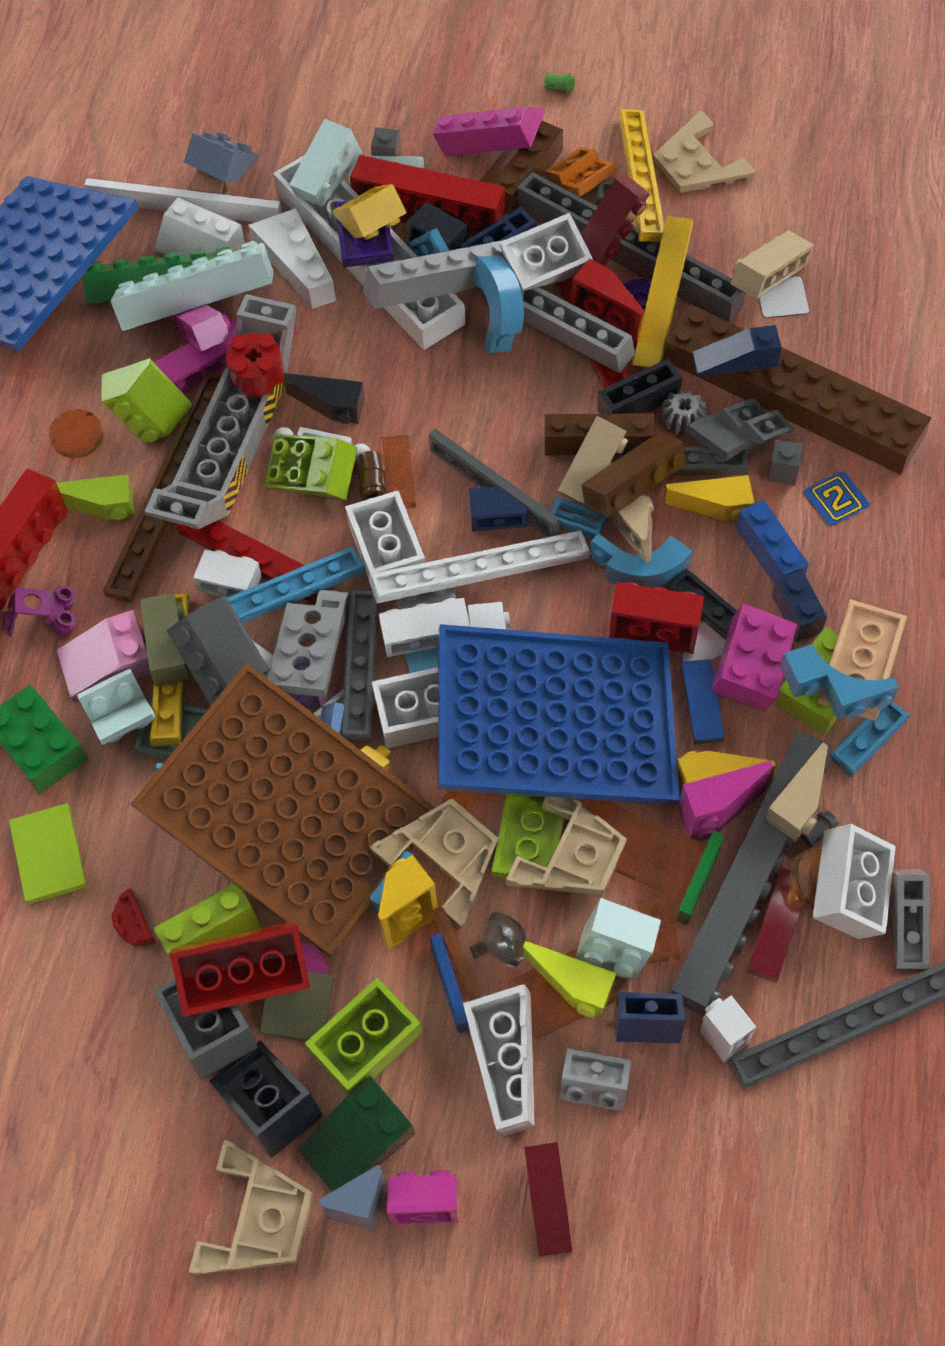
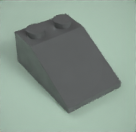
M175 979L154 990L200 1080L258 1048L237 1005L183 1017Z

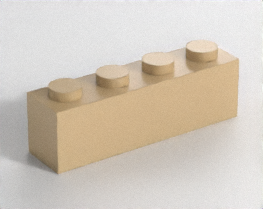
M788 230L782 235L776 236L771 242L764 243L761 248L755 252L752 251L747 257L739 259L732 269L734 275L730 284L758 299L803 269L807 264L814 244Z

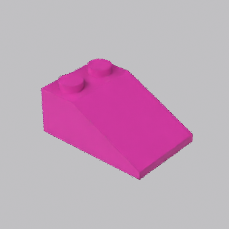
M767 761L683 784L678 809L689 840L699 838V840L703 841L710 839L713 830L720 832L766 790L773 768L772 762Z

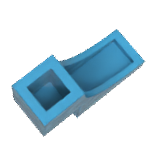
M812 644L784 653L780 666L794 697L804 694L805 696H811L823 688L837 719L845 716L849 718L859 716L866 709L875 706L878 709L884 708L893 702L899 688L894 677L881 680H865L837 671L820 657Z

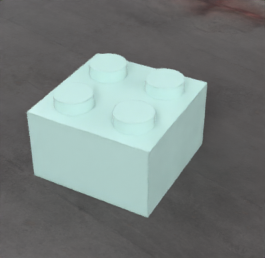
M600 898L584 926L575 958L615 972L618 977L635 980L653 953L661 920Z

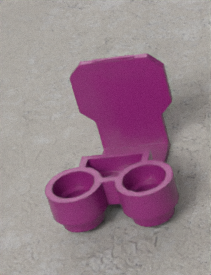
M67 586L56 588L52 595H50V590L15 587L14 593L11 594L7 605L8 611L4 612L3 628H8V636L12 637L18 614L44 616V625H51L52 630L57 635L68 636L73 632L76 625L74 615L68 611L75 602V593ZM60 594L66 595L68 598H63ZM29 595L36 596L40 599L41 606L31 609L25 605L24 599ZM60 619H65L69 623H64Z

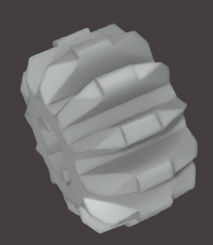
M681 389L678 390L677 395L669 393L667 400H664L661 408L662 422L666 423L667 430L675 428L676 435L680 431H684L689 435L688 425L707 415L706 402L702 401L701 394L693 396L691 390L688 393H683Z

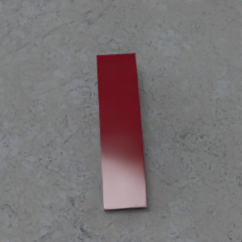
M781 867L746 970L747 973L777 983L811 877Z

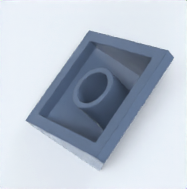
M377 1165L319 1199L318 1201L327 1217L373 1231L386 1188V1181L382 1170Z

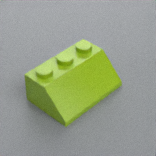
M151 359L102 374L101 402L144 443L154 442L169 436L191 408V402Z
M232 884L154 927V930L171 960L170 952L172 948L262 928L243 891Z

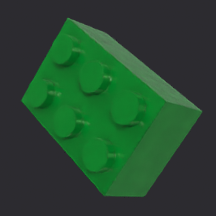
M31 684L0 705V746L39 794L88 760L81 745Z

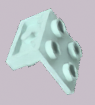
M130 668L77 694L102 745L108 742H116L125 733L147 726L156 717Z

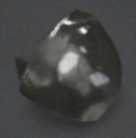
M493 912L486 921L483 941L469 948L474 959L490 954L502 964L518 967L523 959V945L527 941L526 931L521 923L501 912Z

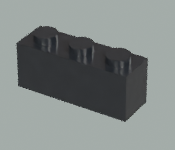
M666 359L598 391L597 411L600 414L647 413L661 406L664 400H667L669 393L677 395L678 390L681 389L682 376L670 360Z

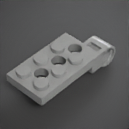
M319 590L315 606L287 603L268 679L284 692L326 697L339 636L343 634L345 621L348 617L350 598L348 592ZM312 617L320 619V621H318L315 624H309L306 622L309 618ZM305 640H312L315 642L309 647H304L300 645ZM306 663L309 665V667H307L305 670H297L294 668L297 664Z

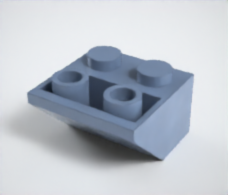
M203 131V134L192 133L184 163L224 182L237 183L258 160L259 155L250 151L251 146L247 144L231 142V137L219 132L214 134Z

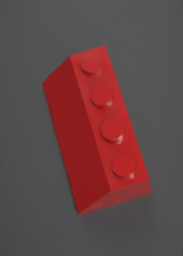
M297 920L175 947L170 952L183 1017L311 988Z

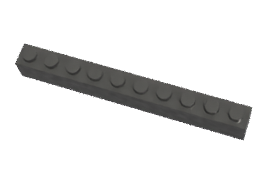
M533 172L517 188L518 208L522 207L530 216L543 223L570 213L580 234H582L597 209V206ZM633 227L630 234L621 240L619 244L620 250L611 260L652 281L661 242L639 241L637 228ZM686 254L677 296L710 314L731 322L743 307L745 292L730 284L732 278Z
M798 730L670 993L682 994L684 1007L704 1016L707 1006L720 997L721 991L717 990L718 984L721 979L727 982L734 967V964L729 961L734 952L740 954L747 939L742 934L747 925L753 927L760 910L755 908L759 899L766 900L772 884L767 881L771 873L778 874L785 859L780 854L784 847L790 849L794 841L766 821L765 818L769 807L823 743V741ZM827 744V745H828L827 755H828L829 749H830V747H831V745H829V744ZM826 756L824 774L832 760L829 756Z

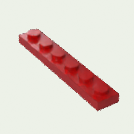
M218 520L200 529L181 524L177 528L180 535L211 551L220 550L231 556L252 558L258 562L261 575L267 580L305 566ZM318 593L304 599L316 605Z

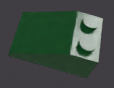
M370 1076L344 1098L298 1148V1151L333 1192L377 1165L380 1166L415 1135V1131L410 1121Z

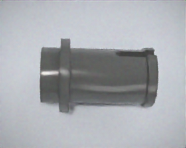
M831 812L818 813L817 823L807 836L803 833L800 835V839L809 848L815 846L824 837L825 830L836 828L839 825L838 820Z

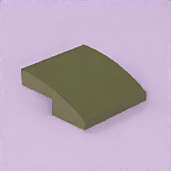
M307 971L311 988L265 998L261 1034L308 1041L328 1022V1009L335 980L334 975Z

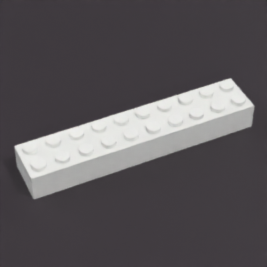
M302 156L273 173L276 193L291 210L296 208L303 223L342 263L337 222L332 210L335 209L334 202L349 201L359 195L342 180L323 207L297 197L289 184L304 158ZM390 228L394 260L400 261L418 257ZM389 262L346 268L364 286L369 266ZM454 293L383 307L423 350L465 325L464 303Z

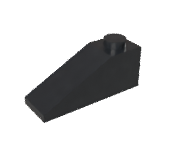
M284 373L283 380L288 395L332 421H339L345 424H359L365 399L363 382Z

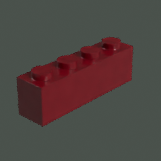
M628 175L620 176L613 180L581 234L593 261L605 267L609 260L614 258L619 252L621 240L632 231L634 227L632 223L636 216L641 215L647 206L646 200L650 195L649 192Z

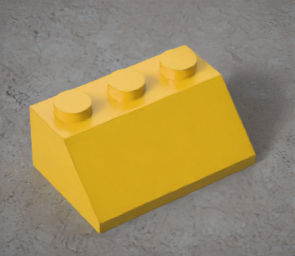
M413 855L407 859L401 858L395 861L390 866L389 871L386 872L378 918L384 944L388 951L439 916L435 883Z

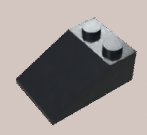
M259 1040L256 1043L258 1048L230 1063L210 1079L209 1082L251 1136L272 1158L319 1120L323 1114L311 1093Z

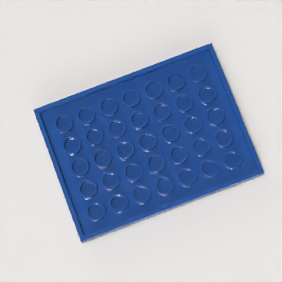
M26 176L19 182V185L0 205L1 347L18 352L23 348L138 210L139 206L135 199Z
M440 624L438 628V789L677 805L680 801L668 643Z

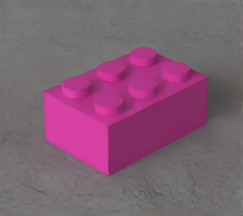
M743 603L732 617L711 692L765 712L777 699L783 678L780 666L784 653L790 652L797 624Z

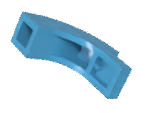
M500 255L477 257L472 281L484 292L490 311L484 349L488 353L511 351L514 334L522 333L524 321L523 297L518 279L511 266Z
M598 533L591 541L590 555L597 564L606 566L605 579L617 585V582H633L639 586L654 588L668 585L686 568L688 569L691 566L693 551L670 536L657 550L651 553V561L645 563L639 555L622 551Z

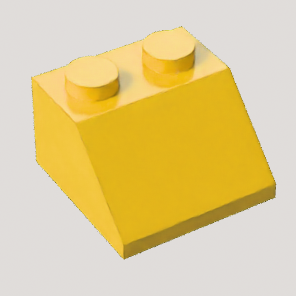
M393 184L374 187L332 210L334 216L354 238L364 237L365 240L378 235V229L386 225V228H389L399 223V217L407 213Z

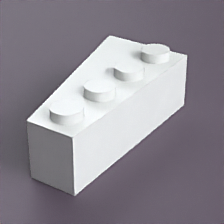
M296 208L249 224L252 241H256L257 244L264 243L270 263L279 270V274L284 280L287 279L293 285V289L311 309L336 301L333 280Z
M523 984L463 1003L495 1127L503 1137L535 1127L531 993L526 985Z

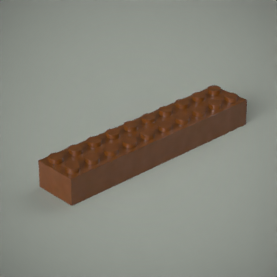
M690 305L665 340L663 361L669 359L674 366L697 377L692 356L693 352L744 331V329L696 306ZM783 347L781 348L777 367L698 377L744 400L754 397L763 409L769 412L777 409L786 420L900 475L923 441L932 418Z

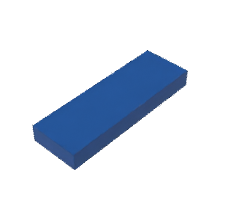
M711 659L683 661L681 667L694 745L724 742L725 737L717 693L711 692L714 681Z
M439 933L430 936L431 949L457 1032L469 1031L470 1028L462 997L442 935Z

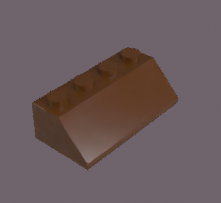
M541 121L531 148L504 150L482 177L481 182L505 187V213L510 214L518 209L517 188L532 172L543 177L545 171L552 166L562 153L563 129Z

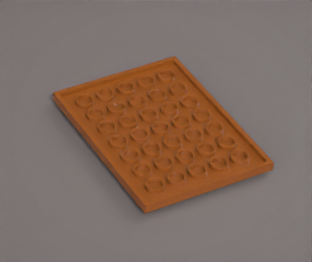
M248 663L244 665L131 802V806L281 921L287 923L297 920L299 934L328 957L333 954L370 904L371 895L386 876V872L389 871L390 867L369 850L370 847L377 841H381L396 830L407 826L435 808ZM411 844L405 851H409L413 845Z

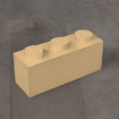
M596 416L558 489V493L585 506L581 484L611 465L615 453L621 455L628 442L624 438L626 430Z

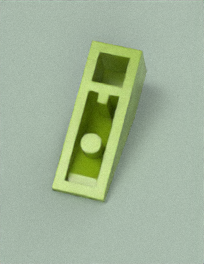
M128 474L56 483L67 508L106 520H122L128 517H135L134 489Z

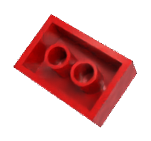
M617 582L611 611L609 638L668 643L669 650L694 654L704 596L696 595L693 592L669 591L663 587L639 586L633 582Z

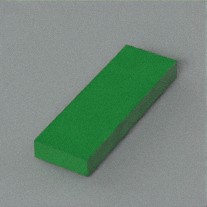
M713 830L684 896L676 919L681 923H689L716 861L724 839L723 834Z

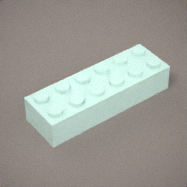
M248 242L241 246V250L232 252L231 249L223 250L217 253L216 258L208 260L207 257H202L192 261L193 265L183 268L182 265H177L169 268L166 274L158 276V273H152L144 276V281L135 284L133 281H127L118 285L119 289L115 291L111 304L122 331L271 284L274 271L264 243Z

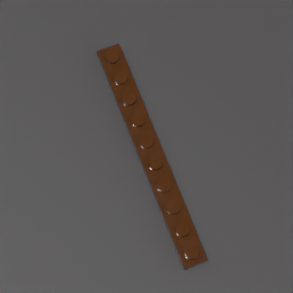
M206 371L191 402V408L183 419L103 589L106 597L128 603L132 602L169 522L147 516L144 511L155 488L161 490L173 483L222 375Z

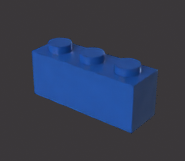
M765 500L740 511L736 529L774 585L776 578L803 570L806 575L809 563Z

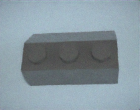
M226 595L184 616L166 630L210 705L216 701L246 663L262 675L270 671Z

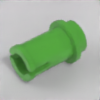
M546 73L544 82L546 85H544L545 90H562L568 94L569 91H574L575 76H571L570 73L567 76Z

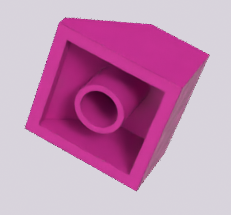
M434 1170L430 1172V1176H417L416 1172L404 1171L398 1172L397 1177L389 1178L387 1214L391 1224L459 1222L456 1175H450L448 1170Z

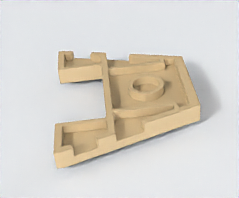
M703 111L698 112L653 154L655 165L679 193L711 188V184L720 182L728 185L733 184L737 179L745 178L746 181L755 179L756 171L744 157L721 167L697 140L714 130V123Z
M545 797L542 810L570 821L548 867L545 868L517 856L506 878V885L603 895L625 848L627 839L598 815L594 816L582 807L583 803L578 799Z
M450 799L420 816L414 822L396 830L388 837L377 841L369 850L390 867L411 844L459 884V887L443 904L440 911L461 928L466 921L498 837L455 800Z
M224 1140L216 1168L217 1172L249 1179L232 1247L227 1248L197 1241L189 1273L201 1275L297 1263L314 1194L279 1171L267 1166L256 1157L236 1147L233 1143Z

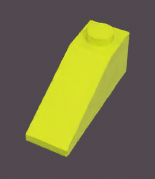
M525 941L523 957L572 1007L577 1008L576 1011L590 1018H594L595 1015L603 1017L615 983V972Z

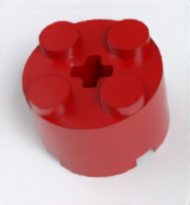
M248 333L236 335L231 339V344L226 352V362L232 384L235 388L237 387L243 394L252 397L265 396L273 392L272 389L278 383L280 385L284 379V366L280 348L274 337L268 333Z

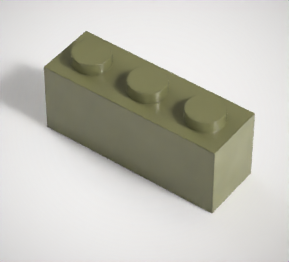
M174 593L140 599L149 669L154 686L189 680L188 666L166 631L185 616L183 603L177 604Z

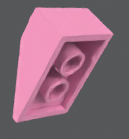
M134 610L104 619L57 650L71 700L78 699L77 694L129 668L135 679L151 675L145 639Z

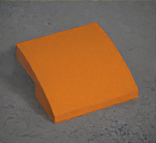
M580 147L547 169L545 174L556 185L581 197L616 173L617 170L613 162L599 159L596 150Z

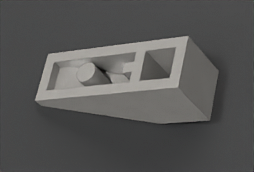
M893 869L890 910L897 969H929L930 875L921 869Z

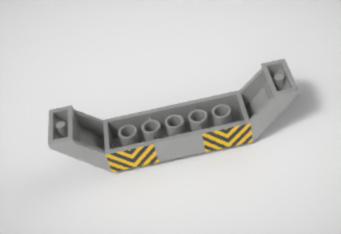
M245 294L236 314L235 336L248 333H268L274 337L280 348L284 373L288 372L297 312L296 305ZM226 366L173 483L161 490L154 489L144 511L145 515L197 529L228 516L284 391V380L280 385L278 383L272 389L273 392L260 397L247 396L232 384L228 366Z

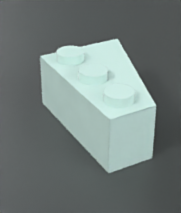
M327 119L323 120L289 184L297 197L320 207H323L355 165L359 155L363 154L351 129Z

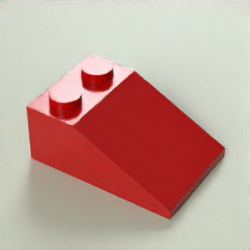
M589 259L573 278L569 303L631 335L635 349L645 311L612 270Z

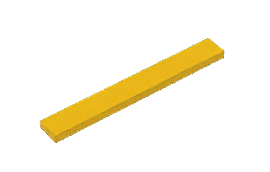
M620 109L618 117L628 176L650 193L646 200L647 206L645 210L635 218L638 239L645 242H661L664 221L644 111Z

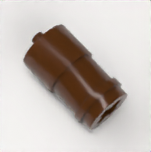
M366 451L359 454L357 457V468L361 486L359 491L362 500L365 501L387 494L383 454L377 451Z

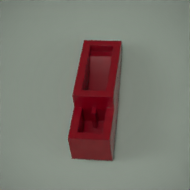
M558 1142L524 1147L538 1255L543 1257L572 1253Z

